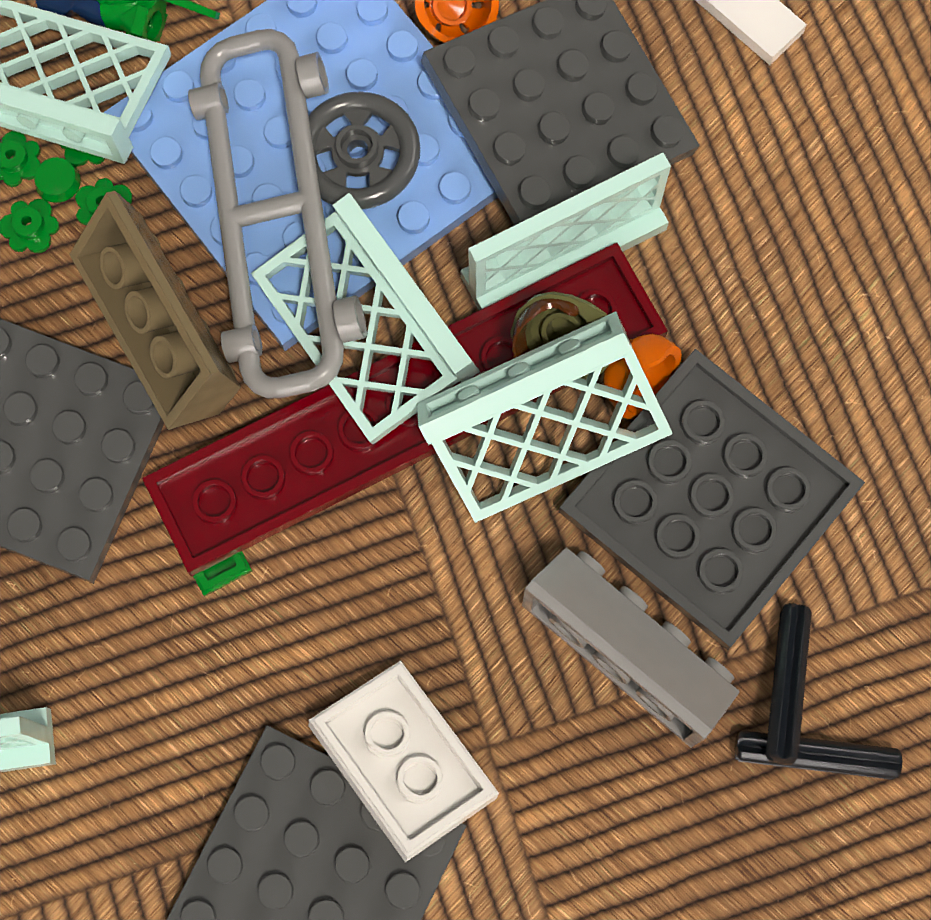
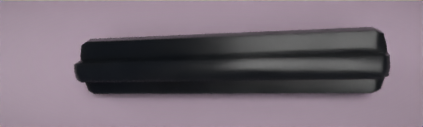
M795 603L785 604L780 612L766 746L767 760L783 765L794 764L799 756L812 611L808 606Z
M741 731L737 734L735 740V759L739 762L891 780L899 778L902 771V753L897 748L800 737L799 756L795 763L783 765L770 762L766 758L768 733Z

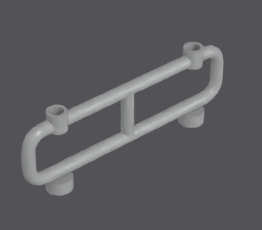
M273 29L255 30L228 37L216 43L206 53L200 69L201 87L190 89L188 91V99L195 119H206L234 329L221 332L222 350L229 363L238 361L243 381L253 393L268 399L313 392L327 386L338 375L343 364V343L366 338L367 327L359 298L355 295L337 300L306 103V98L329 93L328 78L323 60L318 52L299 56L295 43L282 32ZM263 50H271L279 58L298 192L239 206L226 118L229 105L221 82V69L230 59ZM302 213L322 346V358L310 370L280 377H269L262 371L260 363L262 342L259 331L255 326L242 227Z

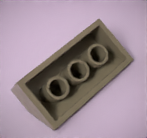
M116 191L106 192L69 254L167 429L170 430L219 415L241 388L236 380L234 370L221 354L210 334L208 325L198 314L185 291L182 280L175 274L161 250L159 240L151 232L141 213Z

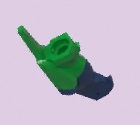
M36 0L38 9L66 17L78 14L91 24L112 30L126 31V34L154 42L160 41L168 16L166 14L167 2L219 20L220 16L219 12L191 0Z

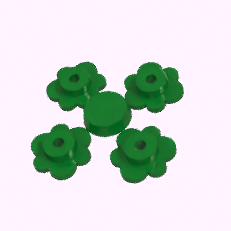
M10 131L3 136L0 142V180H3L9 187H16L22 182V179H34L36 191L43 198L33 200L29 204L24 201H17L11 206V214L1 218L0 233L4 238L9 239V245L15 252H23L28 248L33 253H42L50 247V235L58 232L59 222L55 217H52V207L48 202H64L76 194L75 200L80 207L76 217L79 223L87 225L106 192L116 191L131 204L133 195L130 189L125 185L114 186L112 181L107 178L99 179L95 187L84 186L79 189L81 177L76 167L83 166L88 161L98 165L105 158L59 145L62 149H65V159L53 157L40 163L37 158L41 153L40 146L35 141H27L23 133Z

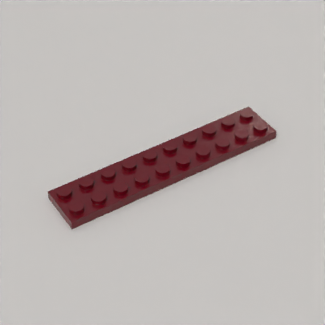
M617 242L447 326L480 372L475 376L514 359L510 332L519 308L538 294L552 291L570 294L591 302L607 313V315L616 311L629 340L647 334L666 337L668 332ZM418 341L412 344L413 350L424 351ZM389 355L371 364L368 381L396 385L401 356ZM410 358L405 387L425 389L442 377V374L432 361ZM361 370L344 378L359 380ZM328 385L143 477L142 480L188 574L192 577L232 555L434 455L436 451L432 444L428 445L419 429L417 413L376 443H370L333 389ZM563 385V386H561V387H559V388H556V389H554V390L551 391L550 395H552V394H554V393H556V392H558V391H560V390H562V389H564V388H566V387H568V386ZM345 386L355 400L357 388ZM367 389L363 412L373 426L391 414L395 393ZM403 395L402 405L414 396ZM538 397L530 401L537 402ZM513 408L502 413L498 422L521 410ZM488 420L480 424L487 425ZM463 431L445 439L448 446H451L473 434Z

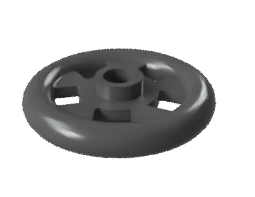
M348 92L324 101L308 115L320 194L323 201L333 205L350 193L361 209H369L394 199L412 180L420 159L419 135L410 116L391 99L370 92ZM372 115L380 117L390 125L381 136L372 128L365 126ZM344 116L351 125L345 127L336 137H333L326 127L335 119ZM356 147H363L368 151L362 158H352L349 156L350 152ZM385 149L399 152V158L393 170L379 167L383 161ZM332 151L333 160L337 168L322 172L316 155ZM369 175L370 186L356 189L347 188V176L361 177Z

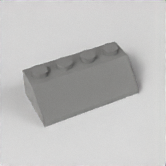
M566 547L525 587L522 606L690 748L703 741L740 693L731 684L735 679L732 673L715 659L708 657L704 662L687 647L691 643L690 639L676 626L667 621L661 626L647 615L645 610L648 608V605L634 591L626 586H622L618 591L602 577L606 572L605 569L593 557L584 551H580L575 555Z

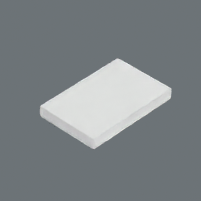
M401 660L309 719L308 726L405 862L498 797L499 792Z

